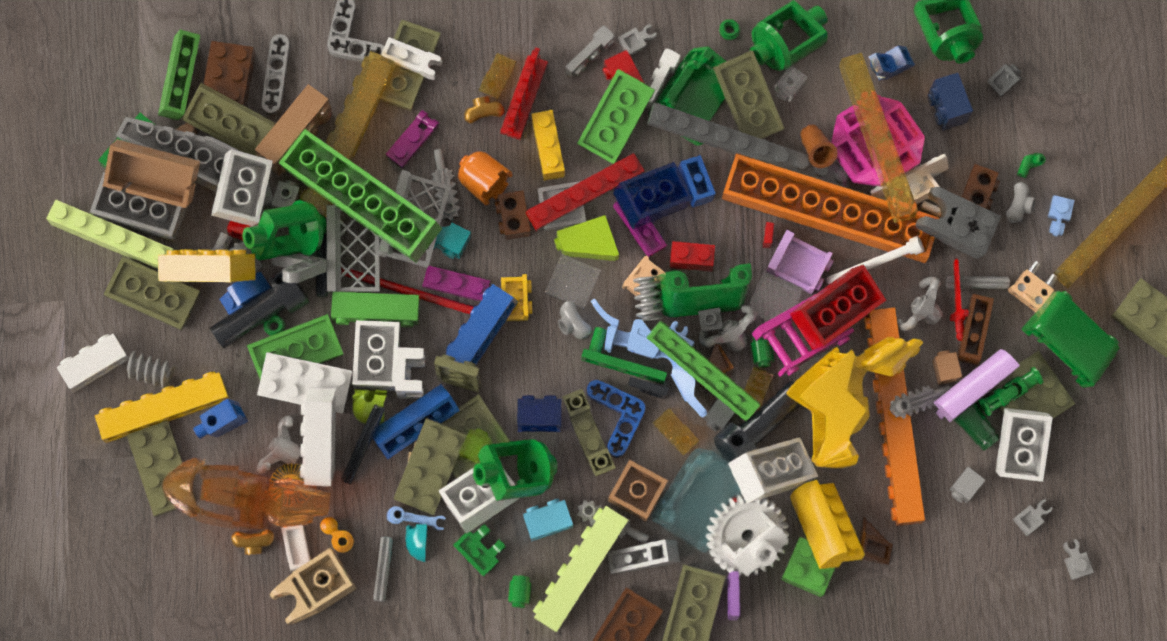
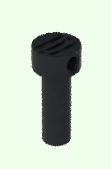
M282 269L269 278V282L272 285L271 288L211 326L210 330L222 348L225 349L284 309L287 308L293 315L308 305L310 300L299 282H284Z
M789 381L740 426L729 423L713 438L716 448L729 463L747 452L757 450L756 445L801 406V404L786 394L794 384L793 381Z

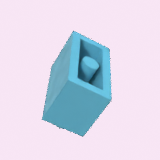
M555 499L547 502L548 506L542 508L534 506L526 509L527 513L523 514V518L531 542L573 528L565 500Z

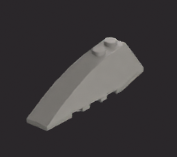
M125 117L116 134V137L122 141L200 161L198 176L195 182L214 192H217L225 154L231 149L239 151L213 137L195 135L188 131H178L167 126L161 127L129 117Z

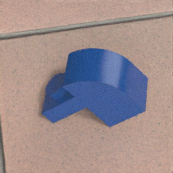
M896 46L884 54L874 53L869 56L871 61L870 67L879 80L891 78L915 65L906 46Z
M262 272L255 273L256 280L237 281L227 288L228 292L219 300L228 314L236 311L271 288Z

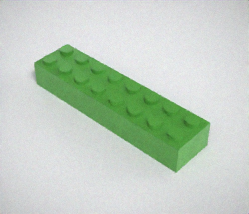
M304 129L279 162L288 173L415 263L418 262L442 230V227L433 218L306 129Z

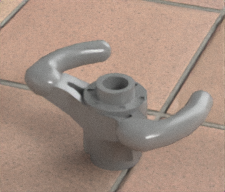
M930 276L919 282L921 288L929 285L927 293L913 300L911 307L914 315L906 323H903L901 319L897 320L899 330H911L921 320L927 324L934 325L941 319L943 311L935 303L937 290L941 284L937 277Z
M743 305L741 311L747 313V315L739 322L735 320L724 321L722 323L723 329L719 330V334L708 338V332L703 333L701 331L699 334L700 344L704 347H712L718 343H725L728 349H731L733 352L743 349L747 345V337L744 334V330L748 324L756 320V310L751 306Z
M284 416L277 426L278 437L272 439L268 448L271 452L260 459L257 464V472L259 474H265L271 468V464L280 460L287 464H295L298 460L301 448L290 440L287 427H292L293 418L291 416Z

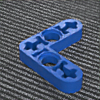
M593 380L587 386L588 397L622 414L607 445L612 457H622L626 453L644 415L645 404L642 400L599 380ZM598 385L600 386V391L606 393V389L610 390L606 401L602 400L604 395L597 393L596 396L593 395L591 387L595 388ZM619 394L622 397L621 404H611V395ZM627 398L629 399V405L635 406V404H639V409L642 411H637L633 414L630 407L626 406V410L621 408L625 405ZM628 422L632 425L633 429L629 434L621 432L620 426L622 423ZM616 434L628 439L627 442L624 439L622 440L621 448L623 450H618L617 453L613 452V447L611 446L612 444L616 445L619 437H615Z

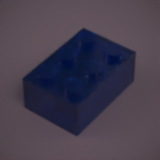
M675 162L620 182L613 192L632 230L684 210L694 199Z

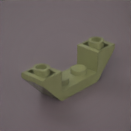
M583 389L562 396L573 429L595 477L616 469L590 412L591 408Z

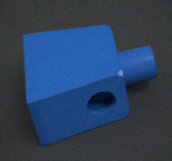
M226 399L200 415L202 423L193 429L199 439L208 434L217 438L248 422V419L239 402Z

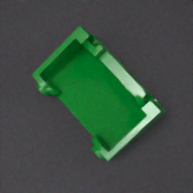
M709 46L693 48L684 57L655 103L710 121L725 99L713 67L726 62V60ZM683 137L684 139L688 140L689 142L693 143V144L696 145V146H701L702 144H704V143H701V142H698V141H695V140H692V139Z
M751 263L740 264L730 268L729 275L725 279L720 280V284L689 287L688 278L681 271L665 272L658 275L656 281H660L657 289L661 290V293L658 294V298L662 299V302L659 303V307L663 309L661 313L666 317L673 318L699 315L698 311L720 308L721 312L741 309L745 303L752 279Z
M1055 291L1021 330L1028 337L1033 334L1038 338L1037 341L1039 343H1044L1073 370L1071 372L1073 376L1078 375L1075 382L1082 388L1093 387L1100 380L1120 350L1119 342L1115 337L1106 334L1072 301L1073 297L1068 292Z

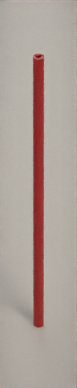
M353 269L350 270L357 279L364 274ZM348 273L345 275L346 277L352 278ZM367 274L361 280L362 282L375 285V278L372 275ZM380 278V287L405 295H419L421 300L466 314H470L474 308L470 305Z

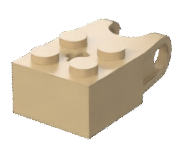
M329 548L293 571L288 578L270 593V596L274 600L287 595L295 596L297 601L296 607L285 619L287 625H292L320 613L356 590L357 587L336 553ZM324 576H326L327 578H329V580H328V582H327L326 584H322V585H321V583L324 582V580H323V577H324Z

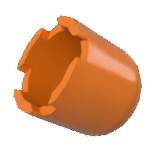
M477 151L469 156L466 155L459 163L461 165L458 172L460 183L484 205H489L491 198L498 199V194H502L509 185L506 180L508 177H512V172L485 152Z

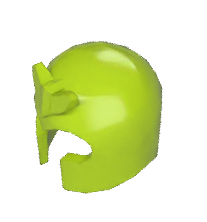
M355 389V394L352 396V408L355 418L359 422L366 424L375 404L384 408L387 390L369 391L367 389ZM383 413V416H382V418H381L379 424L384 423V419H385L384 413Z

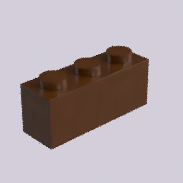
M972 294L967 307L969 315L964 320L963 337L959 343L957 353L958 361L978 365L981 361L994 298Z

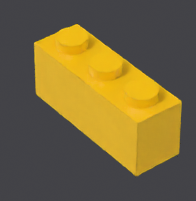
M553 110L532 113V125L543 180L565 177Z

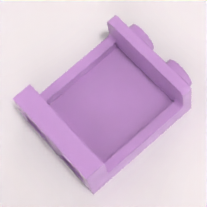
M786 230L766 272L810 294L813 293L814 289L819 291L824 281L821 278L824 270L828 272L834 260L830 259L833 253H825L793 237L795 233Z

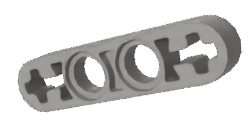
M282 34L273 36L270 41L262 97V108L267 115L271 116L278 114L282 108L290 43L288 38ZM282 40L285 46L281 47V55H279L277 45L275 44ZM281 60L283 67L275 70L271 67L272 62ZM272 80H278L281 85L278 89L272 90L269 88V83ZM271 95H274V102L277 106H273V109L270 110L266 104L271 103Z

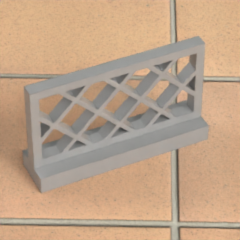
M402 170L395 192L408 202L413 200L417 208L423 212L434 206L438 213L437 218L434 220L440 225L451 186L411 175L410 172ZM412 181L421 183L424 191L414 195L410 188ZM435 188L444 190L443 198L436 202L429 192ZM426 193L432 204L422 209L416 198ZM436 238L425 251L427 254L425 261L418 260L415 263L404 254L392 252L393 246L381 239L377 255L392 257L428 268Z
M327 205V292H380V256L377 255L380 237L374 234L375 241L368 247L360 238L369 229L366 228L357 236L349 229L356 220L353 219L346 226L341 221V212L343 211L335 205ZM347 230L356 238L348 247L341 242V236ZM357 241L366 248L358 258L349 250ZM374 245H375V253L371 250V248H372ZM347 251L356 259L348 268L341 263V257ZM368 252L375 257V262L370 268L360 261ZM358 262L367 270L359 279L350 272ZM347 273L356 280L351 287L341 288V279ZM370 273L375 278V287H365L360 281Z

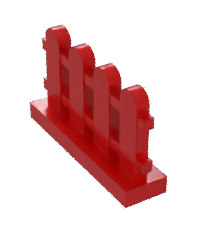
M535 47L531 56H527L500 134L521 140L548 65V61L540 59L539 48Z

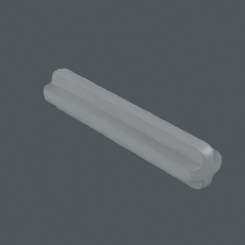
M954 276L946 278L947 288L954 289ZM960 276L961 289H1007L1010 286V279L1008 276Z
M381 537L373 597L374 601L384 602L386 600L393 543L390 537Z

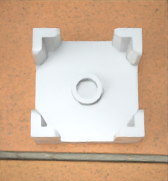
M397 348L395 391L400 399H419L424 396L422 381L411 380V367H425L424 348Z

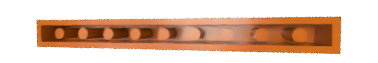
M895 307L876 309L867 314V317H864L865 329L869 330L870 338H867L868 348L887 337L899 339ZM904 369L893 376L875 373L876 380H873V389L875 393H878L879 401H876L877 414H881L882 422H879L880 435H884L885 443H882L883 456H887L888 465H885L886 478H890L891 486H888L889 499H893L894 508H891L892 521H896V526L923 523L925 516L911 417L906 414L904 419L901 416L896 418L890 411V402L894 401L895 396L901 398L903 393L907 395Z

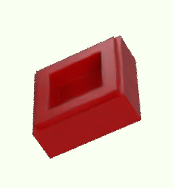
M766 222L762 248H770L772 246L774 223Z

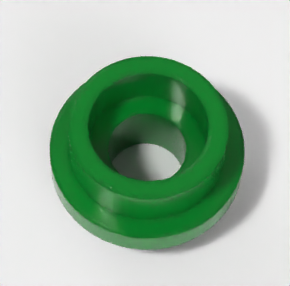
M728 19L721 23L719 33L726 40H734L740 34V26L736 21ZM732 28L733 32L727 33L726 29Z
M275 315L266 321L263 327L265 332L272 336L285 330V322L280 316ZM273 323L279 325L276 330L271 329Z

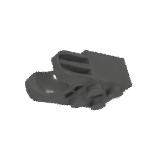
M941 187L930 188L928 193L929 199L939 206L941 216L939 219L927 216L921 217L916 222V228L976 259L984 256L1001 216Z

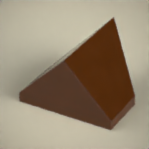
M715 344L709 361L730 377L734 367L719 344Z
M863 517L859 537L860 545L865 554L862 560L889 565L893 543L888 542Z

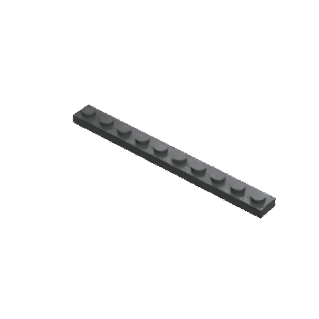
M654 103L652 106L648 125L733 154H740L844 188L849 187L850 177L841 166L832 163L825 168H816L810 163L808 155L658 103Z

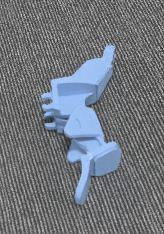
M595 299L591 300L595 310L611 325L610 327L608 326L605 341L607 353H611L613 346L626 347L632 353L651 359L667 358L670 360L673 366L671 377L681 396L700 417L704 418L707 410L694 397L695 379L646 338L651 332L641 319H637L633 322L631 332L618 330L620 321L608 315ZM674 321L670 328L693 347L694 341L686 337L688 334L687 326L684 327L682 332H677L675 329L678 327V322Z

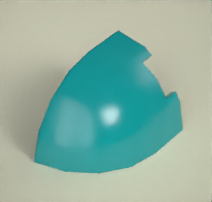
M416 524V526L407 525L405 542L408 552L416 560L426 562L428 526L424 524Z

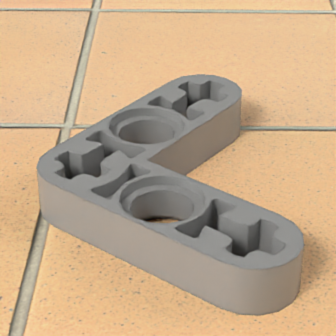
M338 0L327 42L329 53L339 58L375 65L384 64L385 60L381 59L380 56L379 59H376L375 55L371 54L377 53L378 50H381L382 53L384 45L349 38L356 11L354 0ZM345 3H349V7L351 8H347L346 17H344L343 8L341 6H345ZM345 22L347 29L343 32L337 31L336 24ZM336 42H340L341 47L347 48L346 44L348 43V53H345V48H338V50L335 51L332 45H336ZM359 45L363 47L364 51L361 55H354L352 48ZM367 47L370 48L369 50H370V52H371V53H368L369 57H366V55H367Z
M297 253L272 258V265L286 267L283 269V281L288 283H298L327 271V260L320 257Z

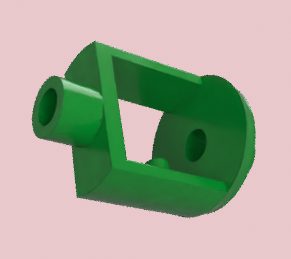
M792 0L756 24L752 30L754 46L750 48V51L754 52L759 65L766 63L776 71L786 70L827 43L828 33L822 27L828 22L827 15L820 6L816 5L805 11L795 0ZM791 18L810 39L789 52L783 38L774 28L778 31L781 30L784 26L783 22Z
M922 0L916 3L914 15L932 53L939 60H955L957 64H963L975 56L974 50L983 41V29L969 0ZM959 9L966 24L954 27L939 37L936 32L940 29L937 22L932 23L929 16Z
M297 200L291 206L264 210L257 226L246 227L243 230V242L251 250L252 254H255V258L258 261L297 253L308 256L320 248L323 235L327 232V222L325 217L319 214L310 202ZM288 227L289 235L275 237L279 228Z
M528 439L487 444L482 447L478 454L481 463L474 466L473 477L477 485L490 484L496 501L541 495L550 488L554 475L557 473L558 465L556 458L551 455L547 446L541 441ZM518 454L517 469L520 480L516 482L517 485L510 486L499 457Z

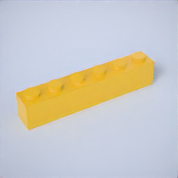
M215 371L208 372L201 379H188L183 381L181 386L175 388L174 386H168L163 388L161 393L155 395L148 393L141 396V399L138 401L128 400L122 402L120 407L114 409L108 407L100 410V414L94 416L102 440L108 443L126 437L127 434L167 420L178 419L218 405L224 400L229 399L221 374L219 372L215 373Z

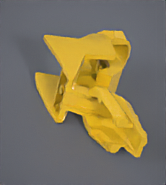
M887 337L865 349L859 356H855L852 349L847 354L839 352L838 347H835L794 382L786 394L812 412L813 455L811 460L816 467L845 468L856 465L859 455L849 439L851 435L862 429L870 416L868 397L863 396V377L867 371L886 376L900 373L905 368L907 360L917 355L920 351L919 347L923 344L921 340L911 339L906 342L902 338Z

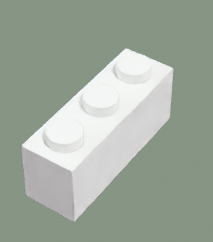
M106 334L99 338L98 343L95 345H88L79 351L80 354L75 357H67L60 362L61 365L57 369L69 389L74 393L128 361L129 358L115 335Z

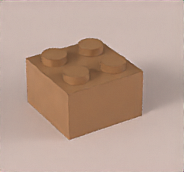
M629 460L611 492L608 502L647 522L668 480Z

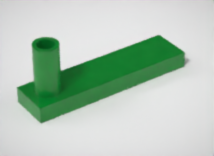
M595 327L589 349H583L581 361L664 385L667 372L602 354L601 351L607 330Z

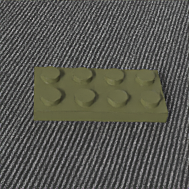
M401 19L394 40L434 54L441 38V33ZM385 60L371 96L374 99L412 112L425 77Z
M752 50L713 67L739 132L763 139L784 129Z
M203 83L199 85L182 118L183 121L227 145L254 156H258L255 152L256 147L276 124Z
M122 256L103 295L182 331L201 292L179 281H159L158 272Z
M449 355L436 356L434 366L438 381L479 393L481 379L479 368H476V364L468 361L463 363L456 362L455 358Z
M426 418L393 499L434 515L441 499L439 490L446 486L467 434Z
M167 420L127 434L153 516L157 517L196 503L169 421Z
M683 564L662 641L709 640L726 576Z

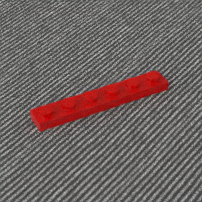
M633 153L528 209L525 213L537 231L643 174L645 170Z

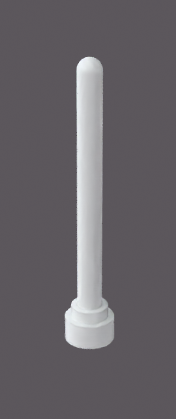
M919 236L909 239V242L903 247L851 268L864 264L866 269L869 270L908 253L911 255L924 252V247ZM851 268L828 276L826 283L831 284Z

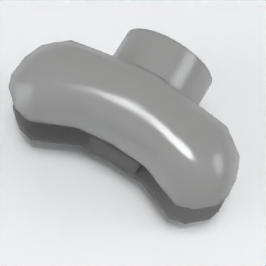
M1018 182L1014 185V200L1006 212V216L1011 223H1019L1025 213L1032 214L1035 208L1036 198L1030 197V188L1023 182Z
M568 300L564 302L560 308L561 319L558 320L560 330L565 335L572 333L575 338L580 340L588 338L592 332L591 326L580 317L576 304L573 301Z

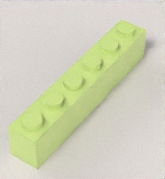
M55 200L46 218L52 226L157 270L158 255H165L167 250H173L168 246L58 200Z
M607 506L604 509L599 507L593 517L596 521L592 528L586 527L581 535V538L584 539L580 546H574L569 554L572 559L568 565L563 563L557 573L560 577L556 584L550 583L545 591L548 594L545 601L542 602L540 600L533 610L536 613L534 618L556 632L628 522L626 518Z

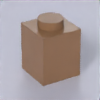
M949 350L938 352L937 356L932 360L938 385L959 381L962 378L957 353H950Z

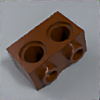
M974 164L962 198L973 202L972 197H979L982 204L977 205L990 210L993 199H990L992 191H997L1000 180L997 179L999 172ZM979 178H986L989 184L982 185L979 182Z
M524 191L498 194L499 201H495L496 213L501 214L502 221L498 222L500 235L504 234L505 240L531 236L529 219L525 213L527 208ZM510 201L516 204V207L511 210L505 207V204ZM511 222H517L520 227L517 230H511L508 225Z

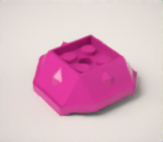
M872 93L837 115L831 143L836 146L838 151L837 160L853 183L885 187L921 163L925 136L900 101ZM879 140L882 146L875 147L871 141Z

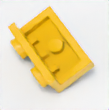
M522 274L523 277L501 278V289L519 301L506 321H527L528 314H532V301H528L527 293H532L531 280H527V274Z

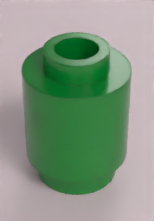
M753 337V342L751 343L753 363L758 365L759 368L770 367L771 363L775 362L773 347L764 337L757 341Z
M512 576L508 594V602L512 603V607L525 608V605L530 604L532 585L530 577Z

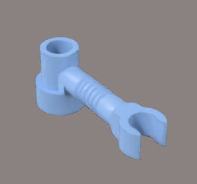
M398 506L390 508L386 515L387 520L392 524L409 521L433 526L436 530L444 529L436 525L437 519H446L444 516L429 517L404 512ZM395 511L400 513L399 519L394 517Z

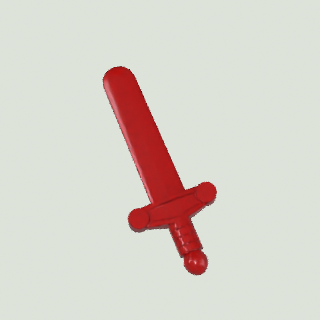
M956 258L953 263L956 311L950 314V321L955 322L956 338L958 341H961L964 332V320L969 315L968 309H962L959 261Z

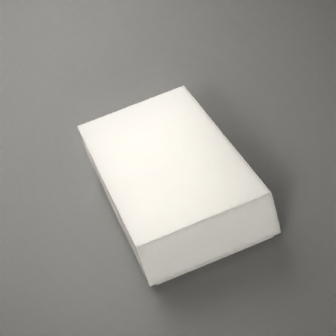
M303 523L281 528L290 571L298 569L311 560Z

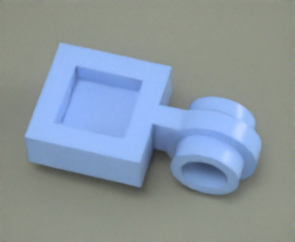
M1053 195L1048 214L1049 218L1056 219V221L1052 220L1049 233H1052L1053 236L1063 235L1065 223L1061 222L1070 221L1074 200Z

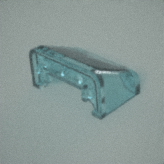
M701 448L695 449L689 455L654 510L652 521L700 552L706 553L710 550L706 544L711 541L706 538V534L711 533L707 526L714 525L710 518H718L715 510L722 512L721 504L727 505L732 496H742L738 483L728 464L729 462L714 451Z

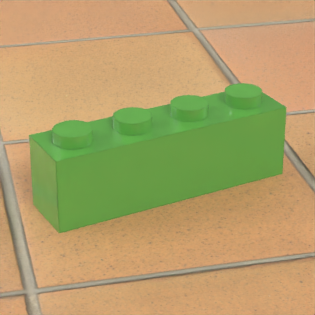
M180 29L174 36L158 112L159 116L179 120L185 113L200 40L199 34Z
M333 292L331 318L338 325H349V322L380 321L399 322L401 327L412 328L414 325H419L420 298L419 295Z

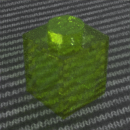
M479 428L476 431L470 429L459 451L460 456L477 464L481 463L478 454L483 446L491 442L488 433Z

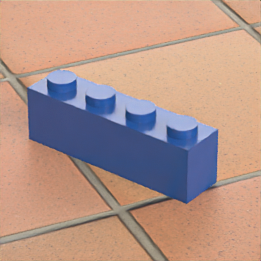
M492 284L491 287L484 291L480 304L472 309L471 317L467 323L460 327L459 335L455 341H452L447 346V353L445 355L454 357L456 362L463 363L468 361L477 365L519 301Z
M440 384L379 425L374 433L373 440L384 456L389 459L418 439L426 418L442 423L460 410L451 395Z

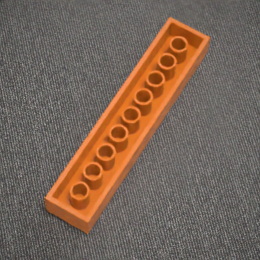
M740 154L735 155L722 196L723 200L887 252L903 247L909 242V239L919 236L924 252L917 255L908 253L903 255V257L926 263L935 237L917 229L916 222L924 216L933 219L940 218Z

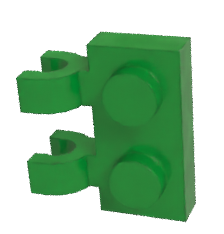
M485 524L474 534L471 532L465 533L453 545L483 577L499 563L495 557L506 548L500 540L489 550L480 542L491 532Z

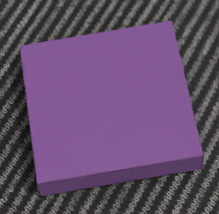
M731 571L727 577L729 620H737L740 616L739 571Z

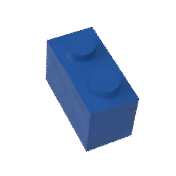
M701 155L681 161L677 170L692 208L712 202L716 193Z

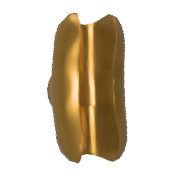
M489 96L472 99L474 106L465 110L464 119L468 123H474L478 119L487 116L501 117L504 113V107L500 102H490Z
M268 529L255 534L236 531L232 534L231 539L235 547L244 548L245 555L262 554V547L272 544L274 534Z

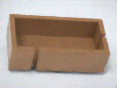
M308 84L256 147L255 152L258 157L273 161L271 170L278 176L282 172H287L279 164L280 160L304 129L316 136L319 131L317 127L322 123L325 124L330 119L332 110L329 99Z
M117 139L109 148L103 187L122 191L128 186L126 193L187 208L193 201L196 186L194 182L197 180L200 161Z

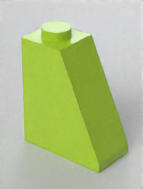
M605 215L556 231L555 246L557 251H562L563 256L610 261L619 260V253Z

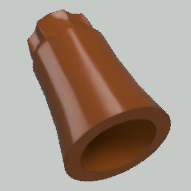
M811 124L802 129L800 136L808 153L810 163L816 168L830 166L837 158L838 151L836 146L828 140L823 131L816 125Z

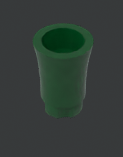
M977 401L953 420L971 437L976 445L979 444L983 451L1000 439L995 433L996 430L981 411Z

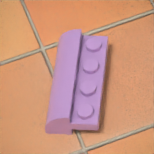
M998 350L933 402L939 409L936 414L940 419L946 417L949 422L953 421L1013 373L1020 365L1006 351Z

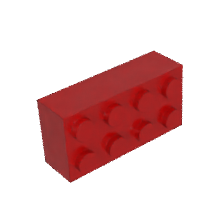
M864 264L851 268L789 314L811 349L814 350L828 344L884 303L886 299Z

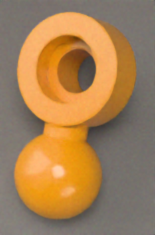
M326 517L321 521V530L325 534L333 536L332 546L336 551L343 553L352 548L354 543L352 535L347 531H339L337 529L338 523L334 518ZM341 537L347 539V543L344 546L338 543Z

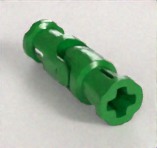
M1032 367L1028 373L1021 377L1017 376L1007 382L1002 387L1003 389L997 388L990 396L985 399H979V405L983 412L990 416L997 408L1005 407L1010 401L1016 400L1028 393L1030 388L1037 384H1043V378L1039 371Z

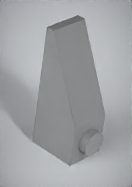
M665 539L607 553L611 574L680 562L677 540Z

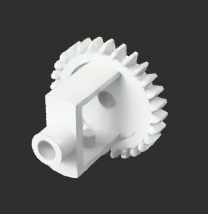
M737 495L736 503L730 498V506L722 503L723 511L715 510L718 518H710L714 525L707 526V529L712 532L706 534V538L711 540L706 543L708 548L712 549L709 553L712 557H715L713 560L720 564L719 566L723 570L727 568L729 573L735 570L739 571V576L744 573L746 577H749L751 572L758 575V568L766 572L765 566L773 567V562L780 560L777 552L785 553L782 547L788 545L787 537L789 533L784 530L788 528V524L783 522L786 520V517L781 514L779 507H775L776 504L770 501L768 503L767 498L746 503L745 499L743 500L740 495ZM748 529V532L742 536L743 531Z

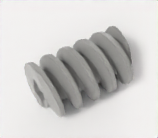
M658 276L633 279L634 283L640 284V286L634 288V291L640 292V295L635 296V300L641 301V303L635 305V308L642 310V312L636 314V317L642 318V321L663 319V316L657 315L658 312L663 310L662 307L656 306V304L662 302V299L655 297L661 293V290L655 289L656 286L660 285V281L654 280Z
M135 351L131 353L127 365L128 377L130 379L136 376L137 381L144 379L147 384L153 381L154 386H158L161 383L162 388L169 386L175 371V363L171 368H169L168 361H165L163 366H161L159 358L155 363H152V356H149L144 361V354L142 353L137 359Z

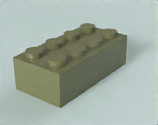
M1140 278L1111 317L1167 358V297Z

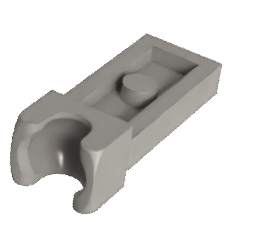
M604 25L593 34V41L566 66L565 73L570 78L574 75L579 76L586 69L585 65L590 60L595 61L600 56L601 50L605 52L615 42L613 40L615 35Z

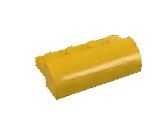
M814 480L795 489L790 499L819 569L839 567L845 561L862 560L865 554L834 483L819 484L818 480Z

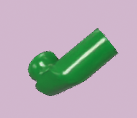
M1040 153L1025 156L1020 164L1017 175L1027 178L1031 168L1045 163V156Z

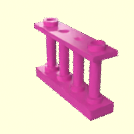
M808 298L758 326L752 335L756 341L763 337L769 341L784 364V367L778 372V375L781 377L786 373L788 376L794 374L799 370L798 366L837 344L839 346L846 344L850 341L849 336L854 332V329L850 328L825 346L809 352L793 328V319L789 314L810 299ZM780 327L786 331L802 356L793 362L775 336V330Z

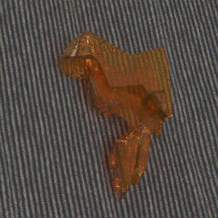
M193 458L182 463L165 477L162 484L166 498L190 518L195 517L196 521L213 526L239 530H263L266 527L263 525L264 515L270 523L281 527L309 525L313 523L314 517L328 515L331 495L329 492L317 490V486L304 485V481L289 477L275 480L267 490L268 482H271L268 477L240 471L239 466L204 465V461L199 458ZM196 474H200V479H203L200 500L240 510L239 522L233 521L231 516L199 508L192 493V484Z

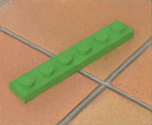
M660 320L646 338L745 421L760 407V403L663 321Z

